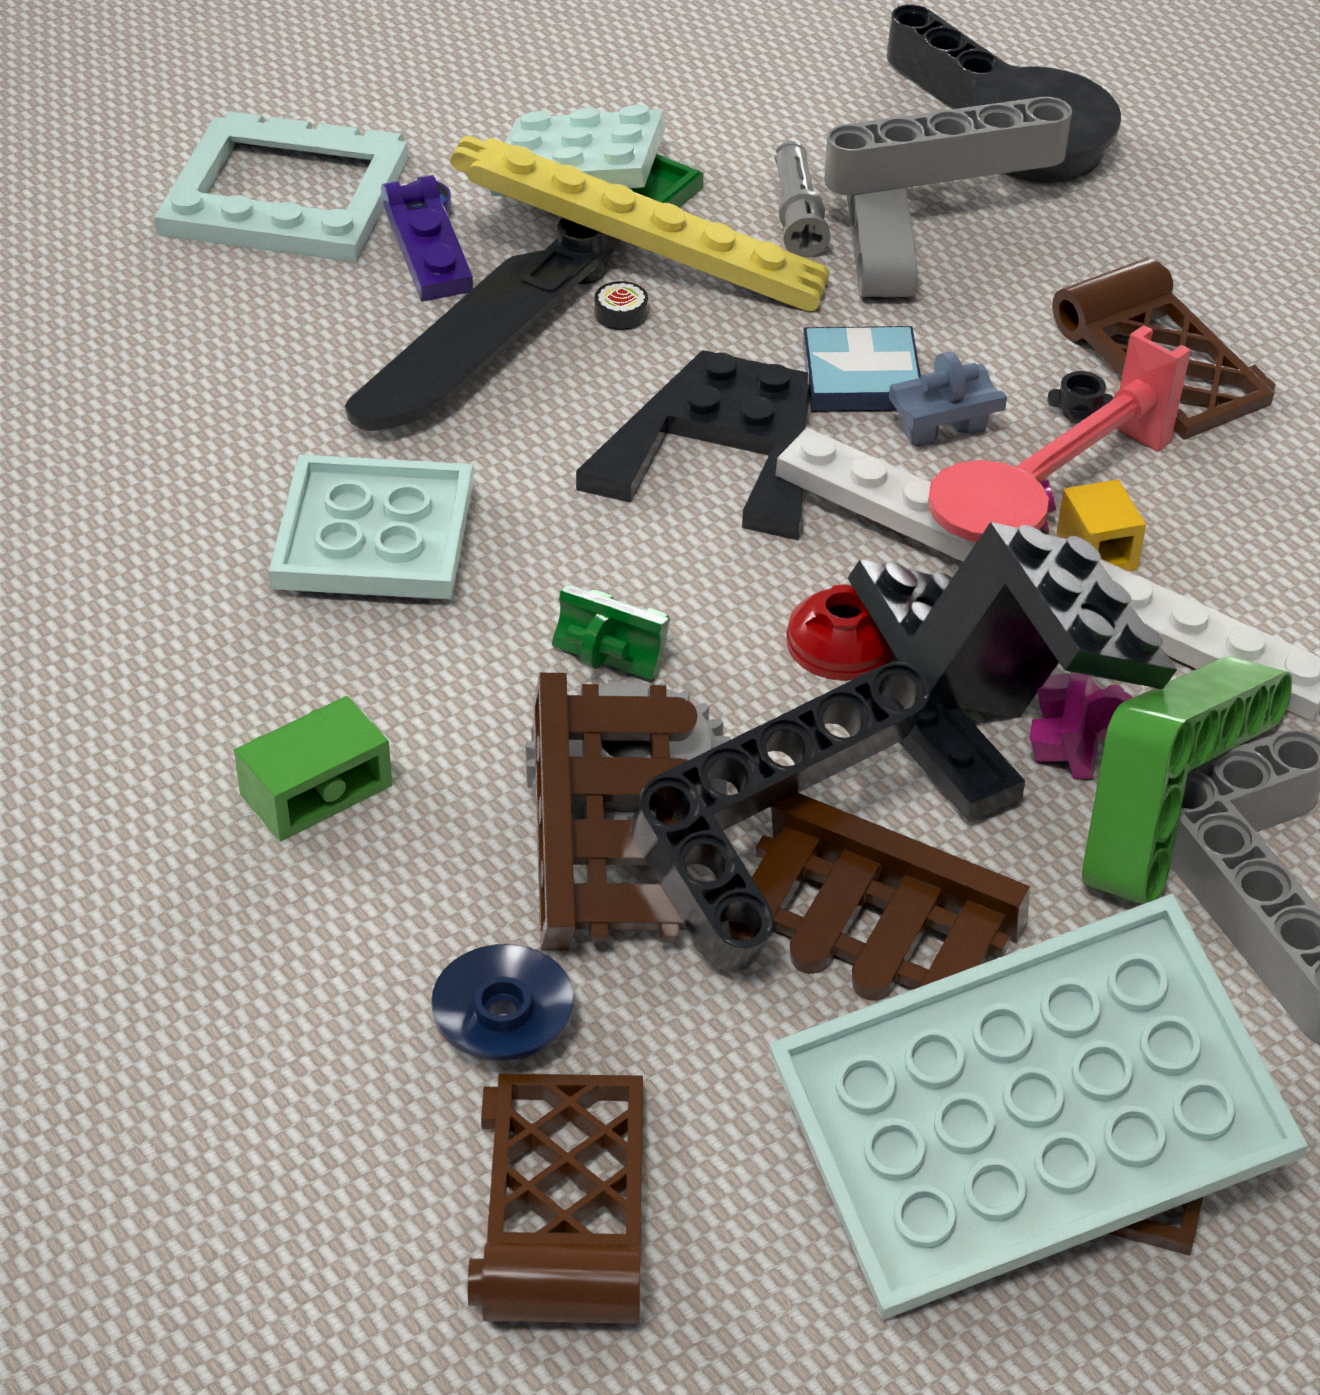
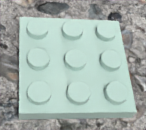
M637 104L623 107L619 112L599 113V110L596 108H581L572 111L569 115L550 116L546 111H533L522 115L520 118H516L505 143L525 147L536 155L562 165L577 167L583 173L612 184H620L628 188H642L646 184L666 129L664 109L649 110L648 106ZM490 190L491 197L505 196L503 194Z
M299 454L269 567L270 588L302 592L452 600L474 482L473 464Z

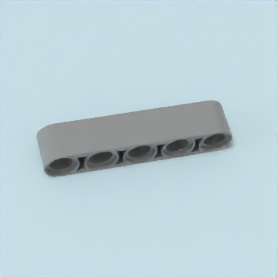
M1038 97L836 126L827 135L825 185L829 190L837 194L858 195L1055 166L1063 162L1066 157L1072 109L1069 104L1058 98Z
M906 188L847 195L860 297H914L917 280V261Z

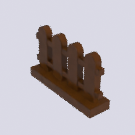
M539 673L533 699L540 950L568 951L575 929H589V942H607L609 937L608 930H659L660 942H677L679 930H688L658 880L657 884H616L606 882V865H649L634 842L631 833V820H604L603 802L638 803L640 794L647 782L655 776L688 761V759L670 758L669 741H683L693 733L698 718L697 710L685 698L667 697L666 685H650L647 692L648 696H599V684H582L580 695H567L566 673ZM569 740H582L583 757L569 756ZM601 740L650 741L651 758L601 757ZM571 802H584L585 819L571 818ZM659 807L653 809V816L665 824L681 822L680 820H673V811L667 808ZM573 865H587V883H574Z
M800 793L771 806L773 838L763 834L756 846V856L762 858V861L752 878L771 908L773 914L772 930L774 929L792 937L790 940V960L793 966L800 972L815 974L826 969L834 955L854 963L852 967V986L855 993L866 1000L875 1001L885 998L892 991L896 982L916 989L984 964L990 953L1002 957L1008 949L1010 941L1017 944L1028 923L1030 886ZM808 877L823 885L807 913L802 917L786 910V907L803 878ZM868 902L885 910L867 942L864 943L846 934L864 903ZM728 921L731 938L740 941L752 939L749 930L744 925ZM927 927L947 935L929 970L908 961Z

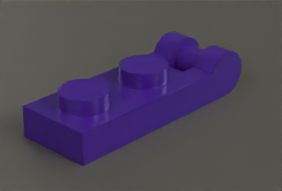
M435 176L417 177L416 183L400 186L398 181L382 184L381 194L384 208L421 302L469 293L473 289V275L440 198ZM417 204L422 206V208L407 210L406 206Z

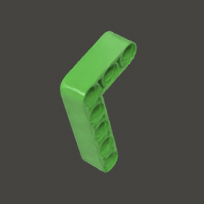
M1225 656L1169 681L1164 689L1153 688L1124 701L1117 707L1109 723L1105 738L1085 849L1082 880L1086 887L1141 905L1160 897L1170 869L1188 772L1280 723L1291 696L1292 676L1290 672Z

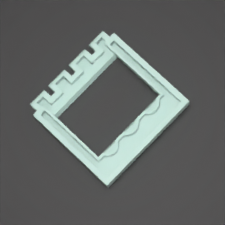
M228 111L224 118H213L154 216L156 235L357 262L384 209L381 185L398 181L408 160L407 142L404 141L403 134L367 129L364 136H360V129L355 127L319 123L314 130L312 129V123L309 121L271 117L268 123H265L263 115ZM237 142L372 160L346 210H327L300 206L293 202L276 203L253 200L241 195L224 196L208 193Z

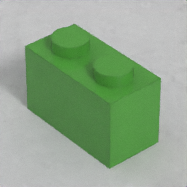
M348 696L315 709L303 717L234 749L240 795L280 842L392 786L389 740Z

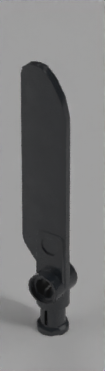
M562 217L557 223L558 238L545 250L516 255L505 260L354 393L344 406L348 421L356 427L367 431L392 429L421 420L443 407L577 284H590L603 278L606 273V259L620 246L621 240Z

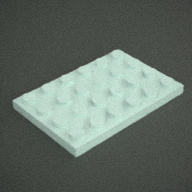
M1173 893L769 1043L770 1057L883 1320L1304 1158L1308 1148L1306 1140Z

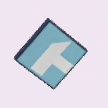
M913 326L803 328V350L806 372H808V392L811 411L897 410L889 399L890 385L921 378Z

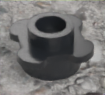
M1075 371L1068 373L1062 378L1060 389L1049 391L1047 402L1052 407L1061 408L1064 415L1071 421L1080 423L1112 401L1113 396L1105 393L1106 383L1100 376L1087 371Z

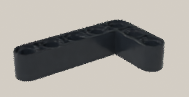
M904 662L884 664L655 776L645 784L631 820V833L634 842L704 957L712 966L728 972H738L747 969L756 962L773 928L771 908L725 835L724 830L895 745L910 735L929 699L928 682L916 667ZM881 697H892L898 700L904 706V710L893 709L887 706ZM825 724H837L843 727L850 737H838L830 733ZM768 752H782L788 755L795 765H780L769 757ZM714 779L726 780L732 783L738 793L733 795L722 794L714 789L710 781ZM667 808L675 812L681 822L665 824L652 815L651 809ZM701 864L714 873L716 880L711 882L699 881L687 872L685 866ZM734 921L744 925L749 930L752 939L740 941L729 937L723 931L721 923Z

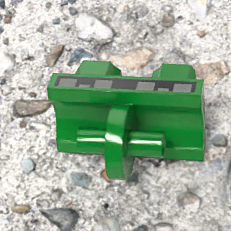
M568 584L560 590V616L553 635L552 646L580 655L581 664L593 669L600 668L602 664H606L649 680L654 679L659 674L670 623L668 614L652 608L643 610L614 600L613 595L596 589L587 591Z

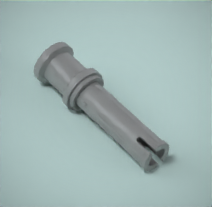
M787 141L777 147L776 153L778 155L774 156L783 194L778 212L779 219L785 227L783 230V241L789 252L804 258L813 257L825 250L830 242V229L824 220L825 206L822 198L813 191L805 147L799 142ZM797 232H801L803 244L799 242Z

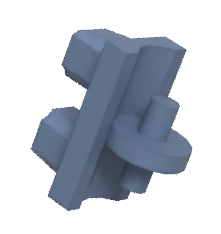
M954 352L938 354L934 363V372L923 374L918 379L892 384L889 390V399L901 415L902 431L911 444L916 447L935 443V439L939 434V426L953 423L958 432L968 435L985 431L989 415L1006 410L1007 396L1003 390H998L994 387L983 364L977 365L976 363L962 365Z

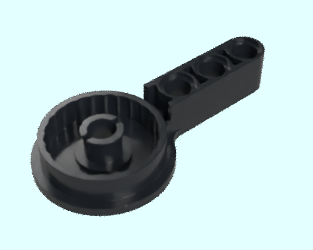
M905 4L893 10L886 54L887 60L951 108L959 109L1038 97L1058 98L1071 106L1072 117L1064 161L1051 167L1009 172V174L1029 180L1056 182L1081 177L1094 170L1100 164L1105 150L1117 138L1121 124V111L1118 103L1101 85L1077 73L1058 68L1010 65L924 6Z

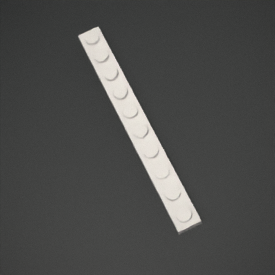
M807 427L777 458L775 476L964 562L976 542H970L949 533L933 519L927 506L930 481L910 474ZM1102 559L1099 561L1112 580L1120 584L1130 594V605L1143 623L1159 634L1163 642L1161 647L1168 656L1196 669L1225 656H1231L1290 672L1292 676V690L1286 710L1311 722L1320 712V657Z

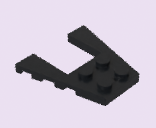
M701 350L576 471V490L631 503L667 433L768 455V458L744 506L742 528L798 541L801 528L803 488L775 475L777 458L806 429L808 372L786 368L779 364H766L738 358L727 353Z

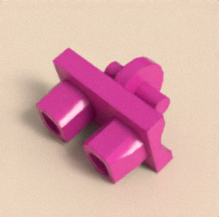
M1074 672L1050 675L1044 685L1038 688V702L1043 719H1032L1030 729V741L1036 761L1068 760L1074 779L1093 778L1099 738L1105 741L1109 723L1117 707L1124 701L1133 698V696L1124 692V689L1119 685H1109L1106 689H1101L1093 682L1092 676Z

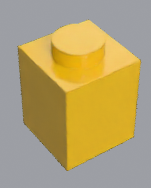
M1116 479L1064 488L1057 525V536L1067 539L1069 536L1082 538L1098 550L1102 560L1126 571L1137 570L1147 524L1120 480Z

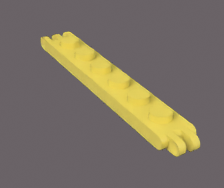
M464 136L450 157L451 165L456 170L466 173L468 179L474 184L804 311L811 312L818 308L825 285L830 276L829 269L826 266L783 250L777 244L766 241L762 242L736 232L725 224L710 222L684 212L676 205L658 202L635 193L624 185L606 182L583 173L577 167L562 165L541 157L522 146L510 145L495 138H488L482 141L472 136Z

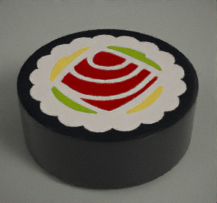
M615 281L601 286L595 293V317L603 325L614 329L636 327L643 323L648 316V293L643 287L632 282Z

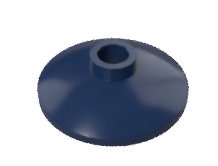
M515 944L487 945L459 956L442 971L432 991V1014L442 1036L460 1051L487 1060H515L531 1056L546 1049L564 1033L573 1014L574 992L571 981L564 969L554 959L541 951Z

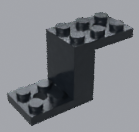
M990 522L953 577L941 572L934 573V575L917 572L893 562L884 565L859 559L847 578L898 661L916 667L925 676L929 685V699L927 702L1020 718L1038 693V688L1044 685L1059 663L1065 671L1157 689H1164L1178 670L1162 649L1161 645L1163 642L1159 634L1143 623L1130 605V594L1120 584L1113 581L1099 562L1101 555L1098 550L1089 542L1076 536H1069L1067 539L1043 534L1038 529L1028 525H1021L1019 528Z

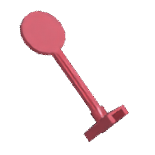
M1143 325L1130 334L1120 389L1115 393L1112 401L1017 466L976 460L959 462L941 470L930 484L927 506L933 519L949 533L970 542H977L990 522L1019 528L1021 525H1028L1039 530L1046 522L1049 500L1040 481L1113 430L1117 429L1157 452L1170 444L1172 440L1191 349L1181 345L1171 352L1152 342L1153 330Z

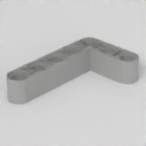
M1292 729L1233 748L1188 772L1170 866L1301 1031L1311 1041L1320 1045V908L1256 833L1303 816L1312 811L1317 804L1320 793V738L1307 731Z

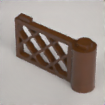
M1146 257L1057 291L1053 297L1052 310L1059 330L1071 341L1085 339L1121 377L1128 346L1115 343L1110 337L1116 334L1130 337L1131 333L1143 325L1153 330L1152 342L1174 347L1183 345L1193 351L1207 353L1215 361V364L1189 359L1186 375L1212 382L1210 390L1183 385L1180 401L1207 406L1206 411L1192 417H1188L1180 407L1178 408L1174 431L1183 440L1272 404L1276 384L1255 364L1248 367L1172 293L1174 286L1172 275L1156 259ZM1168 315L1181 328V331L1151 325L1150 321ZM1219 382L1241 387L1247 395L1240 397L1217 392Z
M499 1073L498 1087H483L481 1129H495L487 1243H485L484 1258H469L467 1294L468 1306H482L484 1322L640 1324L643 1075ZM513 1099L545 1100L554 1109L531 1124L512 1109ZM598 1100L628 1101V1109L607 1125L603 1124L586 1110ZM568 1121H571L590 1137L567 1153L547 1136ZM511 1131L516 1134L512 1139H510ZM628 1132V1139L626 1142L621 1137ZM530 1148H533L552 1164L528 1181L512 1168L509 1163ZM604 1149H607L626 1164L625 1167L606 1181H602L584 1166L586 1162ZM568 1176L588 1194L567 1210H564L544 1193ZM507 1187H508L510 1190L513 1191V1193H511V1194L508 1195V1196H507ZM625 1189L626 1199L620 1195ZM527 1205H530L549 1221L548 1224L535 1233L504 1232L505 1221ZM602 1206H605L626 1223V1234L592 1233L581 1222Z

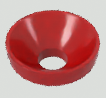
M834 585L830 589L819 591L801 601L790 615L786 632L788 651L793 660L803 669L814 675L826 679L849 681L884 664L891 663L895 657L894 652L852 585ZM830 607H848L858 609L861 613L852 618H839L832 615L828 609Z

